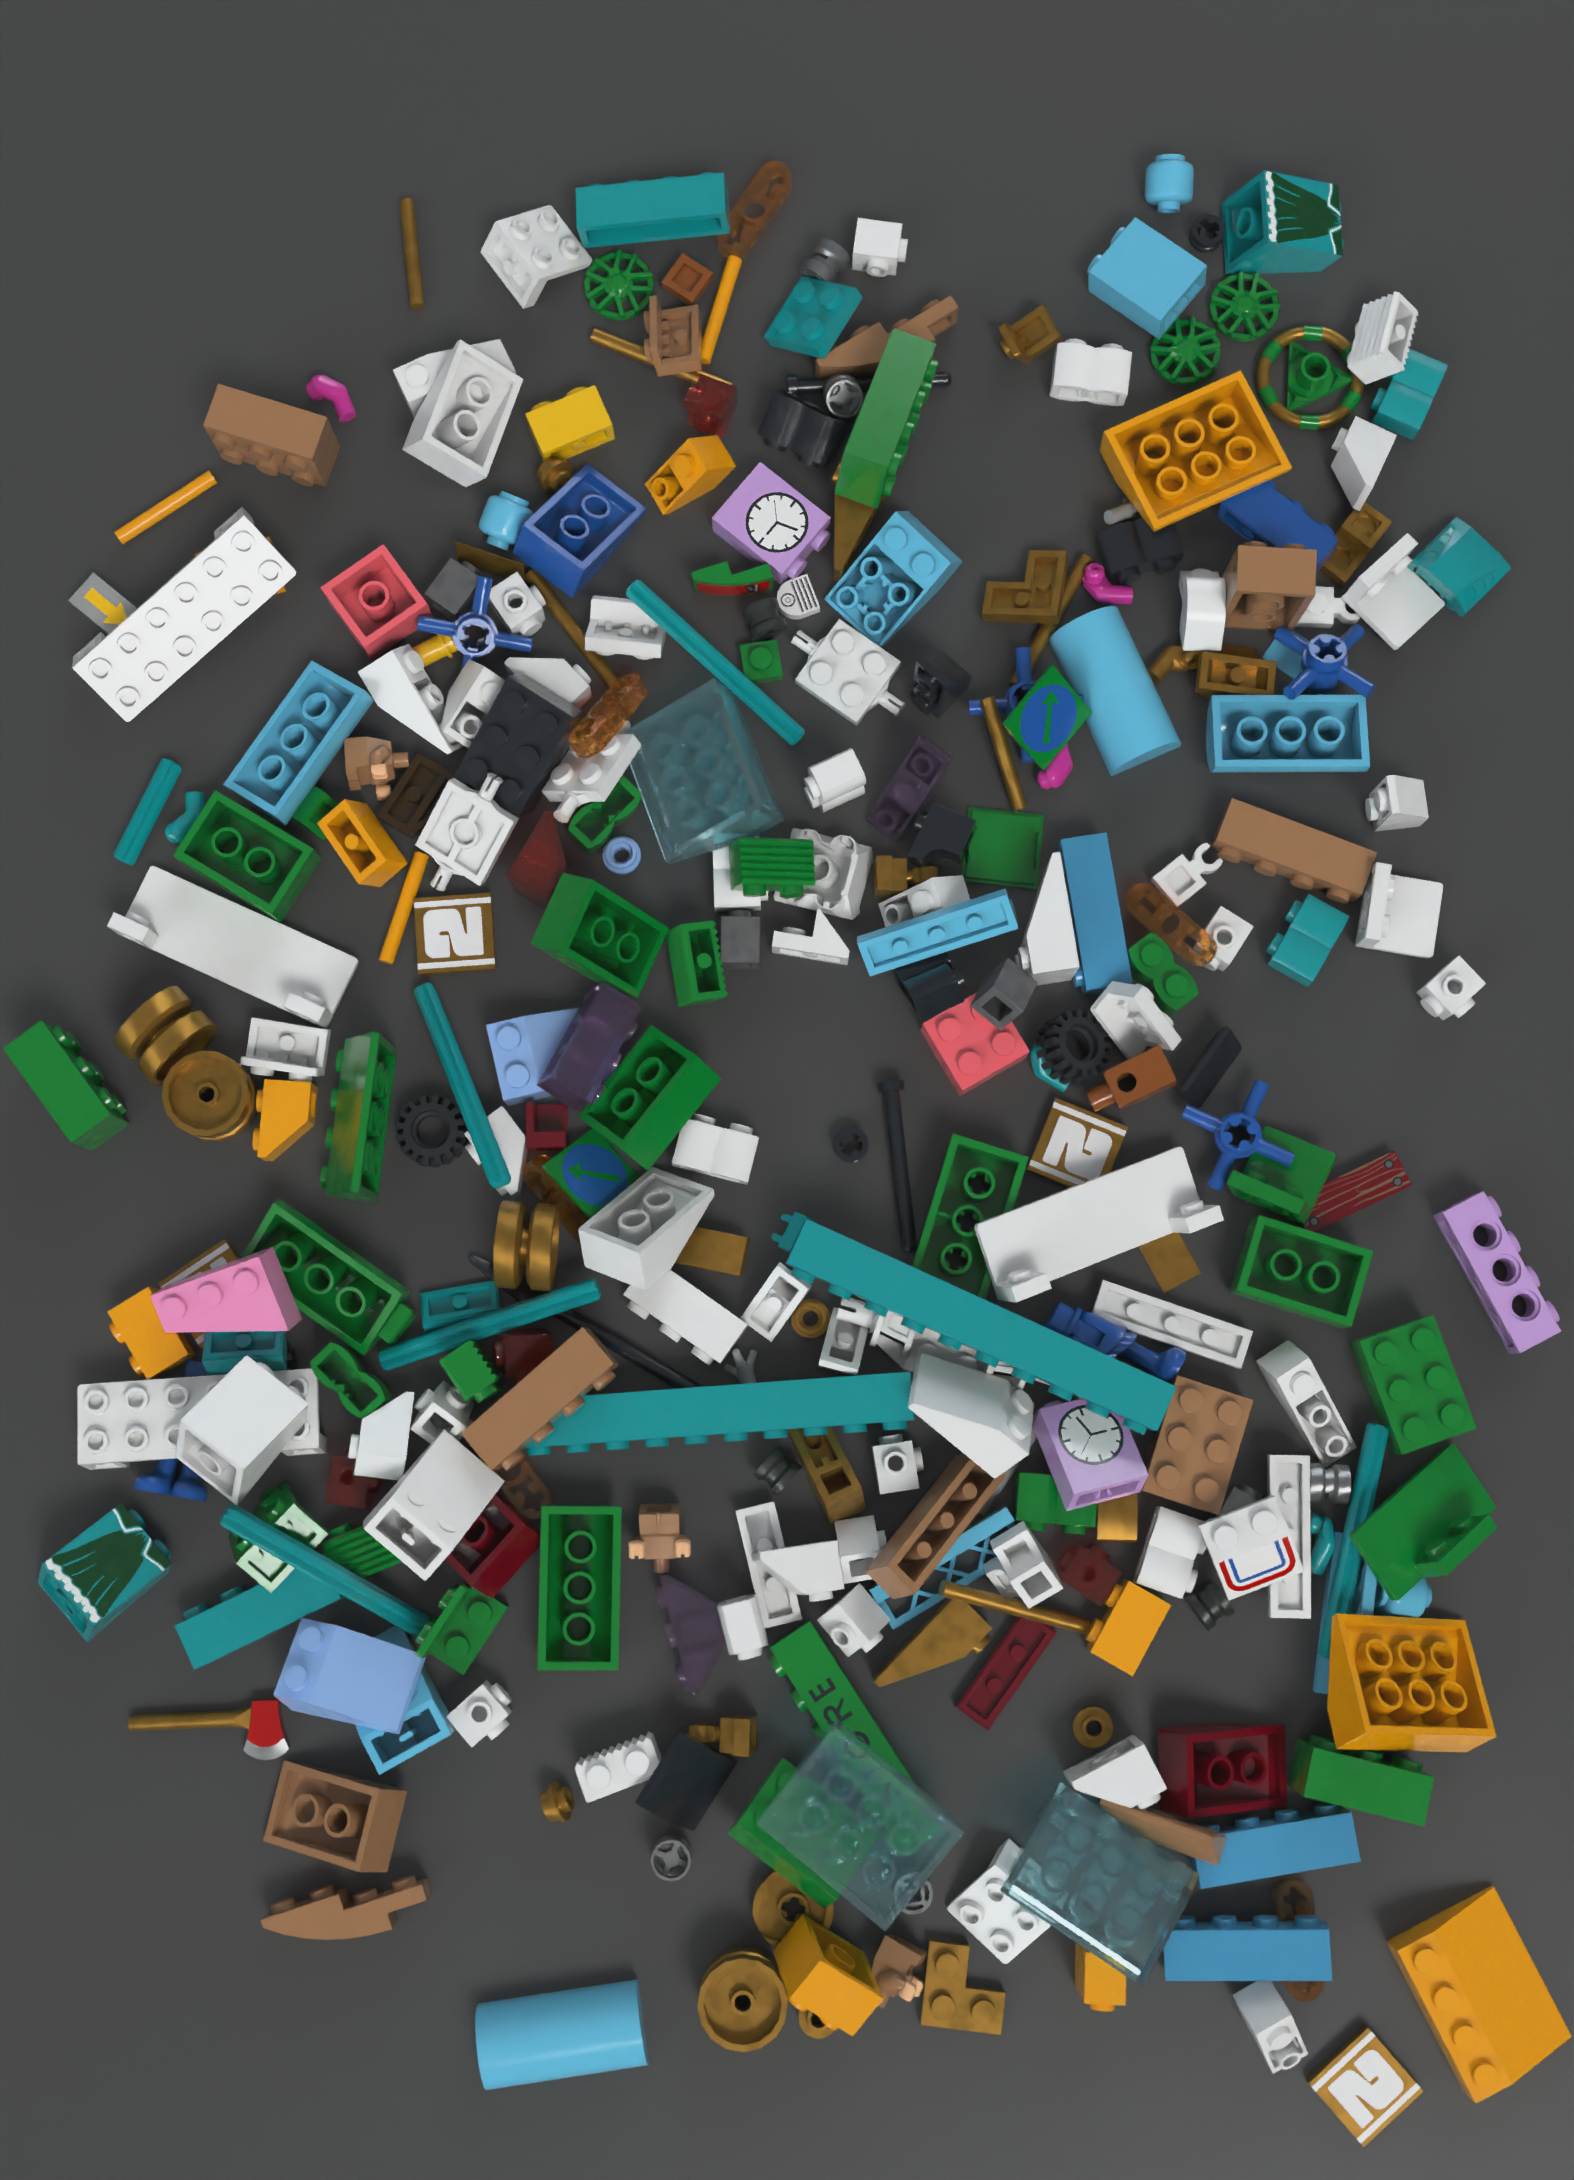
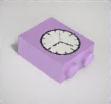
M759 462L712 517V528L714 533L756 566L768 563L773 579L782 585L789 578L794 580L802 573L807 565L805 559L813 550L819 552L826 545L831 537L829 532L831 517L763 463Z
M1081 1398L1066 1403L1060 1400L1047 1403L1039 1409L1033 1425L1034 1432L1066 1511L1139 1493L1148 1477V1472L1130 1430L1122 1426L1124 1418L1112 1412H1109L1107 1418L1085 1409L1087 1401Z

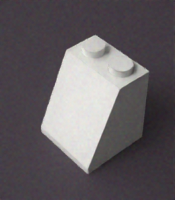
M246 1355L180 1420L175 1457L234 1504L238 1505L303 1425L309 1403L306 1402L305 1397L298 1389L292 1386L287 1387L275 1378L274 1373L267 1365L261 1362L256 1363Z

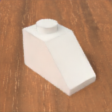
M1355 416L1349 430L1341 427L1331 449L1337 451L1331 468L1352 508L1360 511L1379 476L1397 435Z
M509 657L504 662L509 675L524 673L578 708H581L593 697L589 685L591 679L577 664L571 667L564 659Z
M406 1391L362 1419L360 1435L352 1434L348 1458L356 1459L354 1475L399 1480L403 1476L415 1392Z
M838 1540L751 1552L753 1562L796 1595H809L810 1602L832 1599V1591L845 1589Z

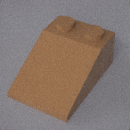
M284 1760L263 1841L357 1872H387L407 1790L357 1776Z

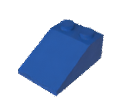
M586 464L522 525L512 553L573 599L595 577L642 518L647 508L589 464Z

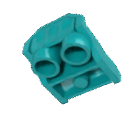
M1458 517L1454 518L1407 566L1411 571L1414 570L1428 586H1432L1439 592L1445 606L1452 611H1457L1460 617H1463L1511 569V566L1496 549Z

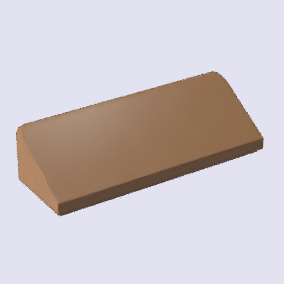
M1102 1798L1100 1799V1807L1105 1823L1110 1828L1210 1864L1219 1865L1227 1838L1225 1834L1149 1807L1139 1809L1138 1805L1129 1808Z

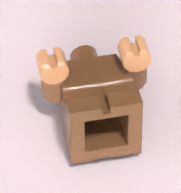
M367 736L345 738L344 740L345 767L350 791L361 790L362 785H376L377 799L379 801H386L392 793L391 786L387 784L390 780L396 779L395 768L409 767L408 752L393 753L391 741Z
M680 1503L640 1504V1536L634 1537L628 1542L630 1559H635V1556H638L639 1559H653L654 1572L666 1573L670 1571L669 1559L681 1558L683 1554L685 1557H690V1538L680 1534Z
M893 1932L885 1935L874 1957L872 1972L884 1998L878 2005L881 2008L885 2007L890 1996L895 1997L899 1994L901 1998L910 2002L914 1996L919 1997L924 1988V1981L913 1976L912 1970L915 1966L917 1967L923 1963L927 1952Z

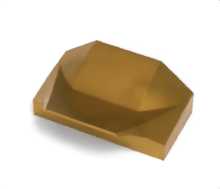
M1222 644L1221 651H1202L1199 654L1195 692L1209 699L1212 695H1274L1277 662L1262 660L1254 649Z

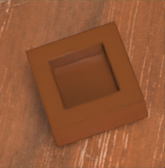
M682 253L662 280V289L688 306L695 305L713 281V272Z

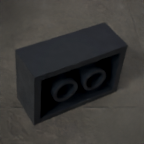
M524 673L510 675L504 682L454 776L479 791L487 774L494 773L497 775L495 778L501 777L503 782L496 791L493 800L518 817L533 812L543 794L542 789L550 779L552 771L560 764L587 713Z

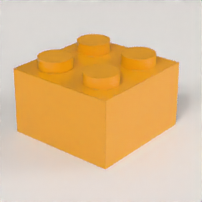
M804 1914L800 1916L773 1950L779 1968L778 1974L784 1982L787 1990L786 1997L789 2002L800 2011L804 2012L808 2009L818 2015L820 2020L832 2030L839 2028L854 2036L884 1999L864 1951Z

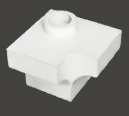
M1024 1521L990 1540L996 1557L983 1564V1568L987 1577L1002 1596L1009 1598L1021 1597L1030 1609L1063 1589L1053 1561Z

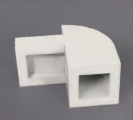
M1200 568L1193 571H1180L1179 589L1182 599L1179 633L1183 651H1221L1226 616L1225 579L1219 578L1218 572Z

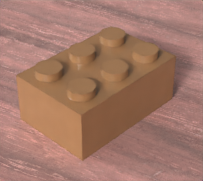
M219 383L203 424L220 457L225 461L236 465H241L242 462L256 465L259 471L272 476H277L278 472L292 476V480L307 487H313L314 484L326 487L340 449V444L328 417Z
M1259 541L1238 545L1222 576L1225 579L1226 586L1225 627L1277 631L1283 625L1293 631L1315 596L1317 550L1306 549L1301 544H1287L1282 546V548L1267 547L1265 543Z
M1175 1375L1168 1383L1177 1388L1158 1431H1153L1145 1457L1144 1465L1148 1472V1477L1141 1491L1210 1514L1219 1515L1254 1400Z

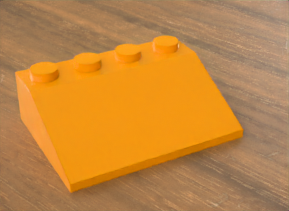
M1241 370L1105 430L1099 450L1115 482L1153 532L1292 469L1286 454Z
M1338 1613L1332 1616L1327 1711L1336 1749L1468 1752L1497 1737L1465 1620Z
M1491 1885L1386 1941L1462 2091L1475 2104L1515 2083L1572 2037L1494 1886Z

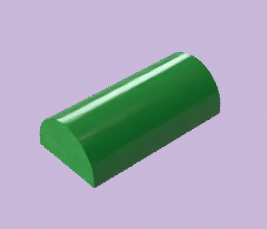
M281 1199L272 1204L241 1256L242 1258L273 1247L297 1308L363 1356L381 1339L378 1333L399 1304L406 1303L410 1291Z
M541 1506L537 1670L619 1669L621 1506Z

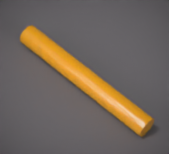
M734 255L728 256L702 338V364L709 365L742 264V259Z
M209 470L114 533L124 545L217 484V481Z
M414 852L378 959L381 962L391 965L394 963L414 904V898H416L429 856L424 853Z

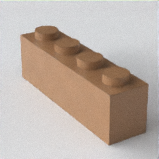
M1231 798L1224 809L1210 849L1218 852L1217 855L1226 861L1239 863L1241 860L1254 865V870L1258 873L1272 877L1279 874L1289 878L1290 883L1295 887L1304 890H1312V887L1326 892V897L1330 900L1347 904L1349 901L1354 903L1363 894L1377 852L1234 798Z
M582 1327L468 1426L461 1435L491 1471L499 1470L502 1467L508 1471L525 1456L521 1450L534 1440L536 1444H539L555 1430L552 1423L562 1414L568 1418L577 1412L586 1403L582 1398L593 1387L599 1391L616 1377L613 1370L620 1364L590 1328Z
M964 1453L956 1455L865 1572L892 1599L916 1594L1006 1476L1002 1473L994 1479Z

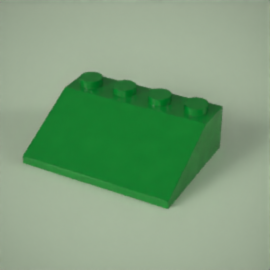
M369 1032L345 1039L344 1049H339L337 1052L336 1072L341 1073L339 1088L334 1087L331 1094V1110L336 1111L334 1126H328L325 1140L326 1149H331L329 1165H323L320 1177V1186L325 1188V1195L330 1198L378 1203L397 1058V1049L379 1032Z

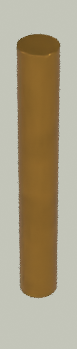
M403 198L399 201L409 303L411 309L421 310L425 307L415 206L413 199Z
M991 696L982 699L980 704L1012 810L1027 807V803L995 697Z

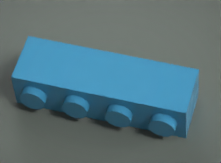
M1107 832L1061 839L1057 846V851L1052 853L1060 852L1080 965L1072 978L1074 986L1081 987L1083 997L1102 994L1112 981L1133 984Z
M1323 1802L1314 1805L1315 1811L1299 1813L1297 1808L1275 1811V1818L1259 1820L1258 1815H1248L1236 1818L1235 1825L1220 1827L1219 1822L1198 1824L1223 1833L1227 1838L1219 1865H1213L1190 1856L1194 1882L1200 1889L1361 1862L1352 1812L1343 1806L1339 1807V1805Z
M1177 1915L1171 1917V1922H1163L1165 1981H1332L1328 1921H1320V1917L1317 1915L1295 1916V1921H1278V1917L1274 1915H1257L1253 1917V1921L1237 1922V1917L1232 1915L1213 1916L1212 1922H1196L1194 1916Z

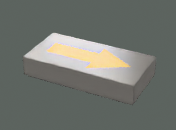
M94 572L68 600L107 634L137 609Z

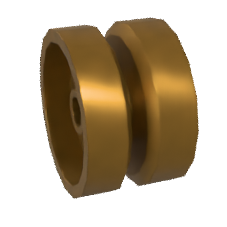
M177 986L168 987L144 1002L121 1026L114 1040V1045L129 1060L140 1059L138 1070L154 1085L163 1084L170 1068L183 1056L197 1051H204L211 1043L217 1031V1026L202 1011L191 1012L193 1001Z
M197 1051L183 1056L170 1068L163 1081L162 1102L166 1115L177 1128L204 1141L223 1142L238 1137L251 1125L257 1113L256 1096L258 1089L255 1079L244 1066L216 1051ZM213 1090H214V1098H213L211 1101L206 1102V1099H207V1098H210V1097L213 1096Z
M501 1202L493 1243V1275L496 1288L516 1289L522 1281L526 1265L527 1282L531 1290L552 1291L556 1277L559 1250L560 1211L558 1204L538 1203L532 1211L528 1227V1214L523 1202Z
M742 1946L725 1950L710 1962L702 1975L697 2008L701 2025L711 2040L725 2049L747 2052L760 2049L776 2038L786 2020L788 1999L786 1997L787 1990L782 1978L778 1974L779 1968L774 1958L760 1949ZM738 1996H748L749 2002L741 2004Z

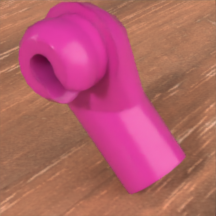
M324 374L313 376L311 381L307 383L306 392L308 396L313 400L320 401L326 398L332 401L340 422L351 421L357 416L344 384Z
M1091 563L1085 568V576L1082 577V583L1095 601L1102 604H1132L1133 586L1112 585L1105 576L1104 567L1098 563Z

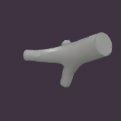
M1126 497L1122 499V505L1107 510L1104 513V520L1108 525H1113L1123 520L1135 521L1142 518Z
M734 1349L732 1354L736 1367L725 1364L723 1370L733 1375L740 1384L757 1383L754 1374V1362L757 1351L750 1350L745 1362L740 1350Z

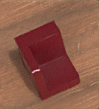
M526 1101V1148L530 1152L563 1151L569 1146L567 1105H536L534 1101Z

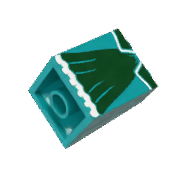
M1263 170L1221 203V216L1225 226L1223 236L1225 274L1234 275L1240 271L1254 274L1255 272L1259 274L1321 272L1343 256L1344 242L1341 231V204L1339 202L1338 185Z
M121 1503L42 1563L37 1583L87 1643L169 1572L172 1565L169 1561L171 1554L166 1546L158 1539L152 1541L143 1530L146 1528V1525L140 1515L133 1509L127 1511Z

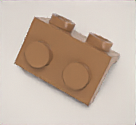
M649 296V311H644V323L650 338L644 339V350L647 361L654 362L658 377L702 370V328L699 305L662 310L658 296Z

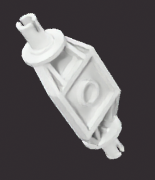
M842 1298L840 1305L855 1310V1313L839 1308L836 1319L870 1328L869 1333H872L869 1345L875 1347L877 1344L902 1369L914 1372L916 1357L924 1353L1006 1379L1017 1390H1023L1025 1381L1012 1376L992 1374L993 1371L1011 1374L1013 1367L1000 1361L996 1368L975 1359L974 1356L977 1351L962 1345L960 1350L957 1351L939 1343L937 1340L940 1334L925 1328L923 1334L917 1333L900 1325L903 1319L901 1316L888 1311L885 1318L865 1309L866 1302L853 1298L847 1301ZM880 1331L904 1342V1346L881 1335ZM1037 1378L1035 1379V1381H1038V1382H1041V1383L1050 1385V1384H1048V1383H1046V1382H1044V1381H1041V1380H1039V1379H1037Z

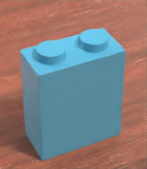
M1135 217L1126 228L1121 227L1115 233L1108 250L1103 255L1098 254L1090 263L1087 274H1089L1088 291L1148 333L1160 339L1205 286L1207 265Z

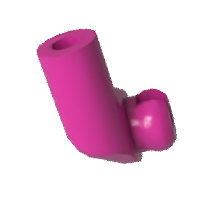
M1068 743L1044 771L1040 770L1038 772L1037 781L1041 788L1045 790L1052 787L1058 788L1063 785L1071 773L1073 761Z

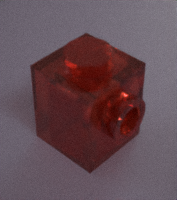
M701 374L697 385H690L684 400V407L688 409L689 425L703 433L715 434L724 438L737 406L736 386Z
M546 1328L507 1330L498 1333V1342H493L492 1345L494 1366H499V1370L506 1377L510 1376V1380L520 1382L553 1353L552 1333Z
M345 1448L344 1455L333 1454L324 1502L362 1509L370 1508L372 1493L379 1492L382 1478L354 1475L356 1459L348 1458L349 1448Z
M1091 1542L1087 1548L1079 1544L1073 1550L1067 1547L1055 1566L1060 1570L1058 1576L1062 1582L1100 1607L1122 1574L1121 1571L1107 1563L1110 1555Z

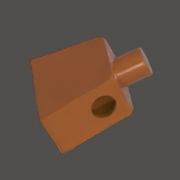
M1158 1045L1102 1072L1106 1082L1085 1092L1095 1112L1116 1102L1120 1110H1123L1176 1086L1177 1079L1161 1046ZM1127 1077L1134 1078L1136 1080L1135 1088L1127 1092L1119 1088L1121 1080Z

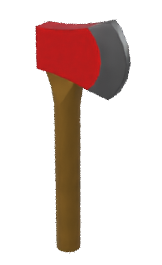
M277 1698L254 1699L251 1701V1706L234 1711L130 1715L128 1720L129 1731L221 1727L248 1729L243 1751L247 1755L259 1760L268 1761L276 1759L290 1749L283 1725L280 1700Z

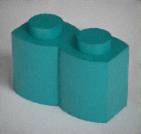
M1409 348L1408 358L1405 359V370L1387 377L1390 379L1387 388L1383 389L1380 387L1370 409L1376 411L1372 423L1413 440L1420 430L1448 365Z
M1310 894L1305 897L1303 902L1296 899L1284 920L1290 922L1284 935L1277 932L1266 950L1267 953L1272 955L1267 965L1308 987L1320 971L1350 916Z

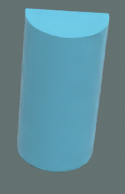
M1107 606L1086 613L1065 624L1051 635L1048 643L1066 681L1078 695H1083L1084 703L1092 712L1085 722L1110 776L1181 746V741L1117 606Z
M311 660L223 785L266 817L282 826H286L343 746L345 738L350 736L374 700L364 689Z
M1212 695L1209 701L1206 722V754L1209 770L1211 773L1367 772L1370 768L1366 698L1362 695H1298L1294 700H1290L1285 695Z
M638 1979L477 2004L475 2013L476 2048L480 2075L485 2090L649 2065Z

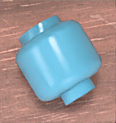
M1158 155L1155 157V162L1146 167L1145 199L1148 203L1157 206V212L1159 213L1179 212L1180 205L1190 202L1193 198L1194 169L1191 163L1185 161L1184 155Z
M501 491L499 496H490L479 522V529L488 535L486 543L506 551L510 544L515 545L522 525L533 515V512L527 508L529 502L504 491Z
M1422 1578L1400 1600L1394 1601L1389 1598L1377 1580L1374 1607L1381 1616L1419 1618L1431 1603L1432 1590L1430 1585L1427 1584L1426 1578Z

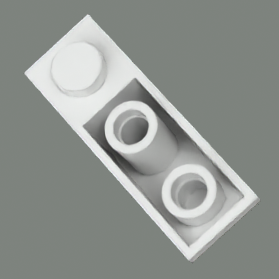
M410 644L391 650L358 671L377 706L446 754L464 747L440 730L445 710L443 695L439 688L432 684L424 670V663L416 651L412 650Z
M1287 1340L1256 1361L1272 1392L1324 1468L1356 1448L1313 1363L1304 1352Z

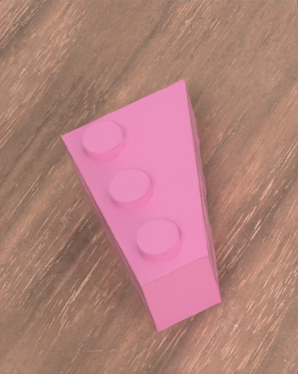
M273 1247L170 1283L150 1295L165 1333L289 1331L302 1320Z

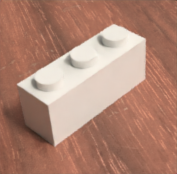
M669 1270L646 1291L630 1285L623 1294L630 1299L626 1306L644 1320L647 1319L649 1314L662 1322L658 1330L677 1343L681 1337L685 1338L694 1345L691 1353L709 1366L713 1360L722 1364L748 1327V1324L672 1270Z

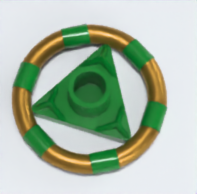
M1302 325L1285 330L1269 341L1261 353L1257 364V390L1266 409L1281 422L1298 429L1319 430L1341 422L1353 412L1361 400L1364 383L1351 370V376L1330 364L1327 357L1323 354L1312 353L1295 341H1323L1340 352L1347 366V356L1351 352L1353 345L1338 332L1323 326ZM1289 344L1287 352L1286 405L1284 406L1270 384V369L1282 348ZM1351 382L1349 391L1339 406L1331 412L1323 415L1295 413V411L1348 386Z

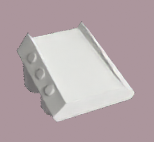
M792 829L790 839H812L814 842V878L816 882L813 887L804 891L801 897L782 898L780 893L775 891L774 900L817 911V908H819L822 913L853 920L860 914L859 907L871 864L874 863L872 847L858 844L850 836L839 835L833 838L821 835L816 830Z

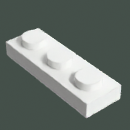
M774 1501L736 1510L764 1628L802 1620L797 1595L753 1562L751 1552L785 1547Z

